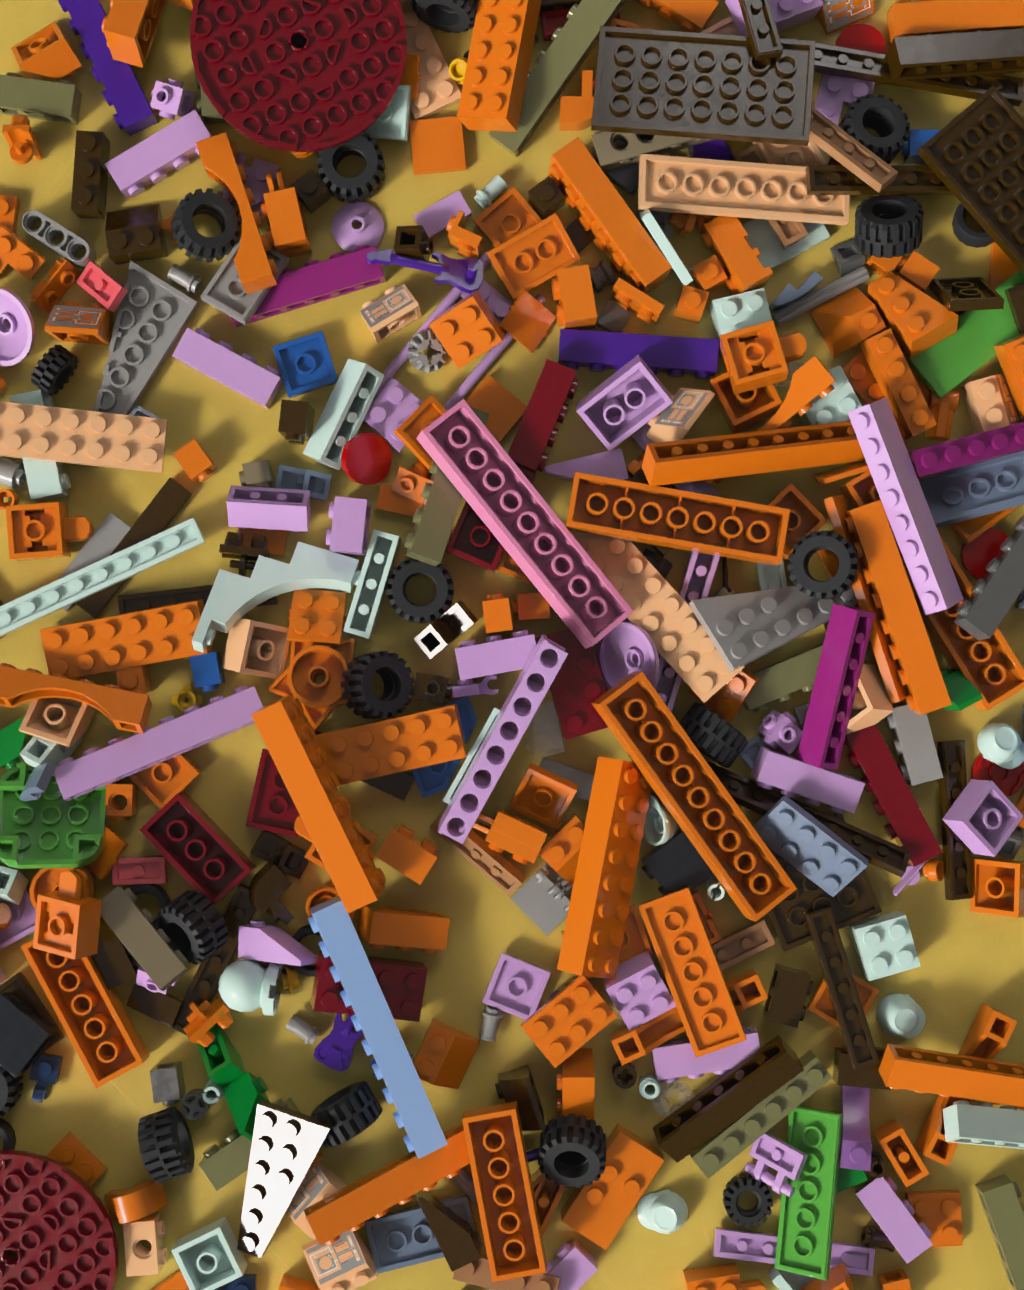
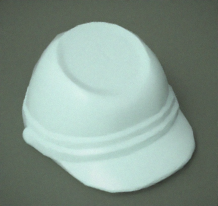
M991 723L982 728L978 734L977 745L983 758L1006 769L1016 768L1024 761V743L1012 726L1005 723Z
M650 795L649 808L644 824V836L650 844L657 846L671 839L676 834L679 825L665 805L659 803L653 795Z
M889 994L880 1001L877 1007L876 1017L879 1025L884 1029L885 1033L905 1039L913 1038L920 1034L925 1025L926 1015L923 1009L908 994Z
M667 1189L643 1196L637 1206V1217L644 1227L668 1235L684 1226L688 1217V1208L683 1197Z

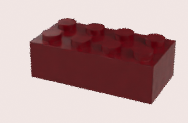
M549 359L546 360L508 451V455L516 465L534 473H537V470L543 471L549 455L545 453L547 446L553 447L559 429L555 428L557 422L562 424L568 411L569 405L565 404L567 398L573 399L579 383V380L575 379L577 371Z
M518 466L530 483L533 484L536 473ZM466 501L445 551L448 554L495 573L505 548Z
M569 628L545 635L551 641L566 648L565 652L568 653L549 688L564 739L568 740L608 728L591 704L606 693L593 646L585 649ZM540 637L535 638L536 645H537V643H538Z
M185 791L177 793L140 829L143 835L199 893H202L211 900L214 905H217L257 867Z
M319 950L310 1002L313 1010L355 1015L352 1006L346 1007L340 995V992L344 990L341 981L335 983L329 967L334 966L330 956L324 958L322 951ZM367 956L393 1018L396 1020L419 1022L428 971L424 963Z

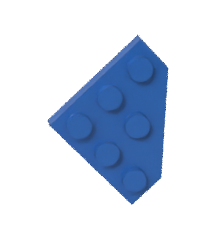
M465 696L442 706L457 703L467 745L477 718L469 697ZM460 759L411 769L422 798L448 788Z

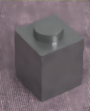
M181 1061L155 1065L150 1070L154 1103L162 1102L163 1105L178 1103V1100L186 1093Z

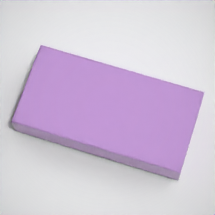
M458 190L413 217L417 225L423 226L428 237L433 238L446 230L451 216H457L459 210L465 212V219L472 216V212Z

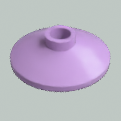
M357 201L355 203H348L337 211L332 222V233L337 244L349 253L355 252L354 249L362 245L375 246L376 248L383 238L384 222L381 214L375 207L368 203ZM359 221L362 223L360 229H354L352 227L353 223Z

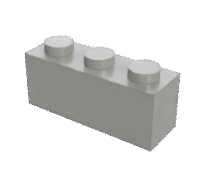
M907 703L893 706L894 711L886 716L885 720L888 729L893 731L894 740H892V747L895 755H899L901 765L898 768L906 783L913 786L943 778L927 713L923 715L915 714L914 710L911 711Z

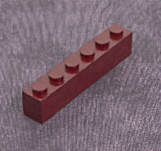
M876 724L846 734L843 746L847 745L851 753L847 757L852 767L859 769L862 775L860 781L865 783L864 790L867 793L871 792L875 800L872 802L876 813L878 816L883 815L887 823L884 825L886 833L891 840L895 838L898 846L912 851L908 864L915 867L942 853Z

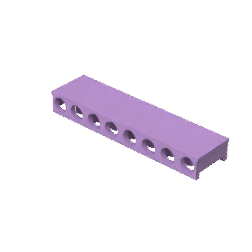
M542 634L439 820L438 833H443L461 844L464 843L568 655L565 652L566 648L551 641Z

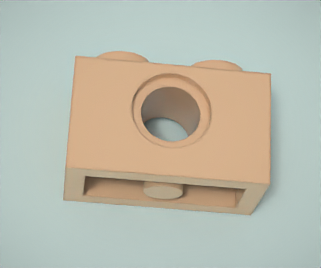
M154 1212L141 1219L123 1223L127 1277L159 1274L164 1264L167 1263V1249L162 1244V1238L165 1236V1222L161 1221L160 1212ZM141 1240H148L152 1247L145 1248L142 1246Z

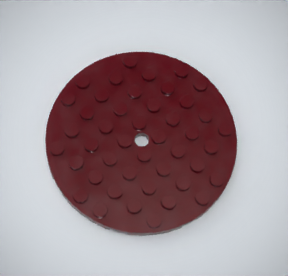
M195 0L190 22L191 57L197 78L208 100L219 115L241 134L255 142L278 150L291 152L321 151L337 147L361 135L389 107L397 93L405 68L407 54L406 25L399 0ZM302 35L306 38L307 43L303 49L296 48L291 44L294 36Z
M0 1150V1290H114L119 1264L116 1233L105 1206L93 1189L71 1169L46 1156L20 1150ZM7 1250H18V1259H11L7 1255Z

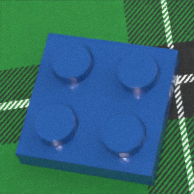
M323 331L272 347L289 398L337 383L338 376Z

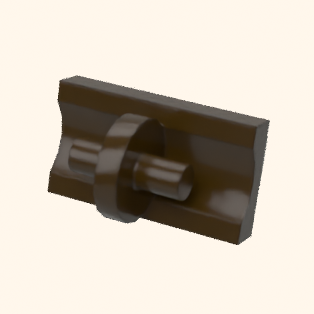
M228 532L224 544H220L219 552L222 553V558L238 559L230 560V568H239V575L245 577L247 569L254 570L255 562H257L259 555L270 558L266 536L252 535L251 547L241 546L242 534Z

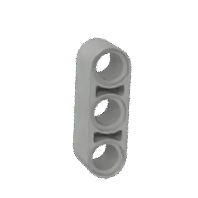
M31 210L23 215V229L34 239L78 267L86 268L89 261L95 263V250L85 240L39 211ZM36 221H42V225L38 230H32L33 224ZM63 234L64 240L62 243L54 244L55 238ZM82 248H86L85 256L77 259V252Z

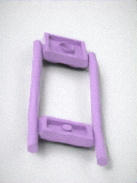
M488 250L479 258L483 262L484 268L491 262L486 254L489 252ZM482 279L478 292L500 324L509 311L508 307L513 304ZM453 287L415 334L423 330H432L429 324L434 317L451 307L460 296L463 299L469 294ZM540 294L535 297L542 305L546 302V299ZM505 332L506 335L503 341L490 349L443 407L447 411L467 395L512 341L513 337ZM409 342L382 373L385 376L375 395L376 399L370 405L363 420L368 427L380 435L399 453L406 445L393 431L422 403L421 400L395 378H392L408 359L407 350Z

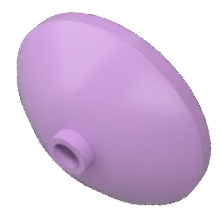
M0 287V366H11L20 363L30 354L35 341V326L32 315L21 298L12 291Z
M622 621L597 643L596 658L603 682L610 690L633 671H642L652 686L655 687L659 675V656L656 646L642 627L633 622Z

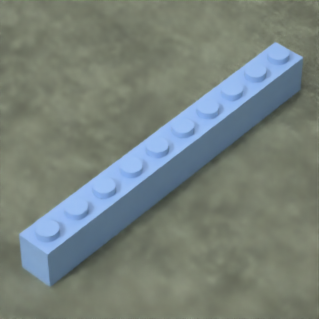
M338 895L310 908L312 917L307 919L313 932H319L323 941L318 943L324 958L330 956L334 966L329 967L335 983L339 981L342 983L344 990L340 992V995L346 1007L352 1006L355 1015L351 1016V1020L356 1031L362 1030L366 1038L361 1043L367 1056L372 1054L376 1061L371 1066L377 1079L383 1078L386 1084V1088L382 1089L388 1105L394 1103L397 1112L393 1113L398 1128L404 1127L407 1136L403 1137L409 1153L415 1151L418 1159L448 1145L340 896Z

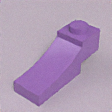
M841 1086L840 1113H843L839 1168L862 1171L871 1170L870 1088Z

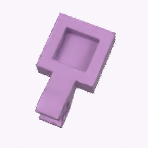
M488 675L479 684H473V679L457 681L458 686L452 687L453 697L479 694L495 695L498 693V689L490 690L487 687V682L497 679V676Z

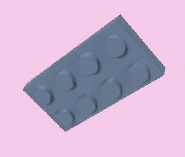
M1024 450L919 479L936 528L1024 505Z
M786 795L753 825V828L766 846L832 897L868 866L869 860Z
M466 1194L439 1200L469 1223L473 1232L477 1231L469 1198ZM420 1205L386 1213L379 1218L372 1217L364 1221L377 1274L444 1257Z

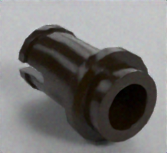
M872 1151L871 1170L867 1172H870L873 1177L876 1175L877 1178H881L886 1174L887 1168L883 1163L881 1155Z
M872 1226L863 1228L861 1243L865 1244L867 1248L873 1246L894 1252L896 1248L884 1232L877 1231Z

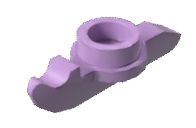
M926 861L915 867L907 866L906 872L892 892L896 897L906 885H915L919 881V871L923 868Z

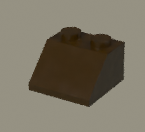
M159 204L107 212L105 235L109 258L116 265L130 263V260L137 262L168 257L165 234L161 226L162 216Z
M527 1064L498 1074L499 1083L495 1084L499 1099L504 1098L505 1103L517 1101L522 1131L546 1129L545 1113L529 1065Z

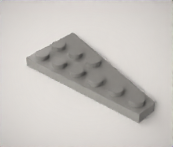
M131 260L128 268L127 282L124 284V287L129 291L123 298L120 310L117 313L109 346L110 352L107 364H105L103 370L104 376L101 389L98 391L94 407L96 412L128 415L199 305L197 301Z
M851 585V588L842 593L841 596L827 600L810 597L799 591L795 586L691 600L689 605L729 670L733 672L828 622L833 603L854 607L858 606Z

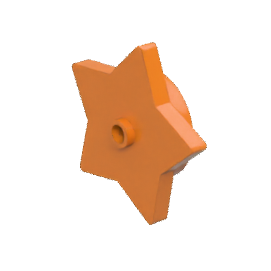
M355 639L342 640L341 646H322L317 643L291 641L290 665L273 682L268 691L281 697L292 694L294 699L298 698L307 720L312 725L314 731H317L337 706L346 705L348 702L347 698L343 699L342 693H345V689L341 688V682L345 681L342 674L344 671L349 670L347 667L348 663L354 660ZM318 675L326 677L325 681L321 684L316 682Z

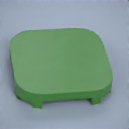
M26 762L16 763V767L7 771L3 777H0L1 862L13 868L35 869L77 868L87 866L95 861L102 853L105 843L107 818L105 804L106 786L66 801L63 799L55 777L52 776L45 792L41 793L38 800L23 801L20 799V795L34 767L28 766Z

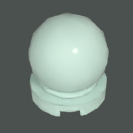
M244 959L228 965L219 980V993L222 1000L229 1008L239 1012H253L261 1007L263 1015L274 1016L277 1013L281 993H276L277 980H280V973H283V964L270 962L269 967L265 969L260 962Z

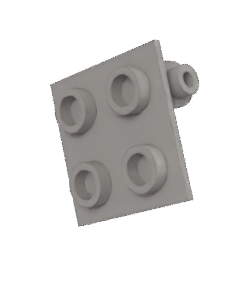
M546 862L510 899L548 936L567 917L573 886Z

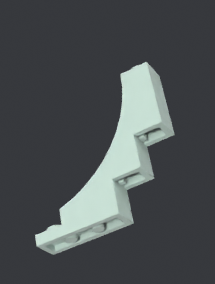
M298 541L290 564L259 555L251 578L219 569L192 638L193 649L204 653L206 646L212 645L216 630L227 633L248 611L277 595L309 588H325L351 593L353 585L357 586L361 570H359V560Z

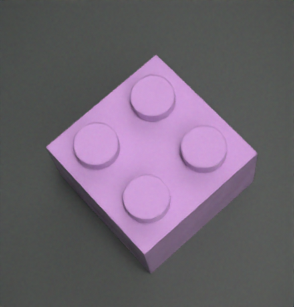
M335 496L334 503L330 502L329 518L332 519V529H327L326 545H329V550L338 554L366 557L372 507L367 499Z
M971 779L942 820L974 854L995 857L1024 816L993 781Z
M648 950L620 964L615 979L602 978L606 991L630 1031L676 1007L671 991Z

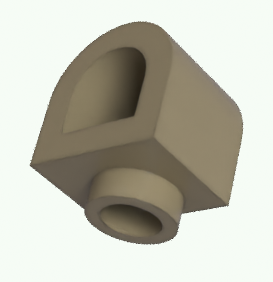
M269 460L242 464L243 471H239L242 486L269 488V483L273 482Z

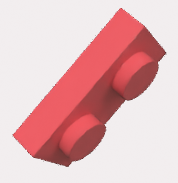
M89 261L76 282L112 312L116 311L129 291L92 261Z
M164 856L119 857V863L112 868V885L161 884L168 882L167 859Z

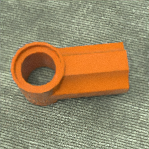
M952 389L939 400L929 390L930 394L927 398V405L937 425L926 430L925 438L948 441L950 440L953 413L956 412L959 402V390Z

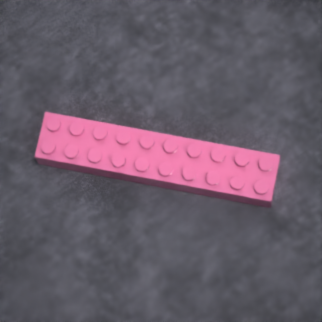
M464 399L421 431L416 438L585 649L594 646L634 612Z

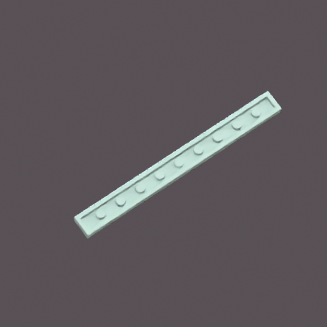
M191 518L0 606V637L206 543L196 519Z

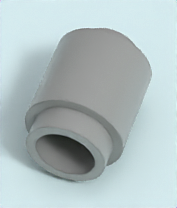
M0 457V484L13 489L23 485L26 480L24 465Z

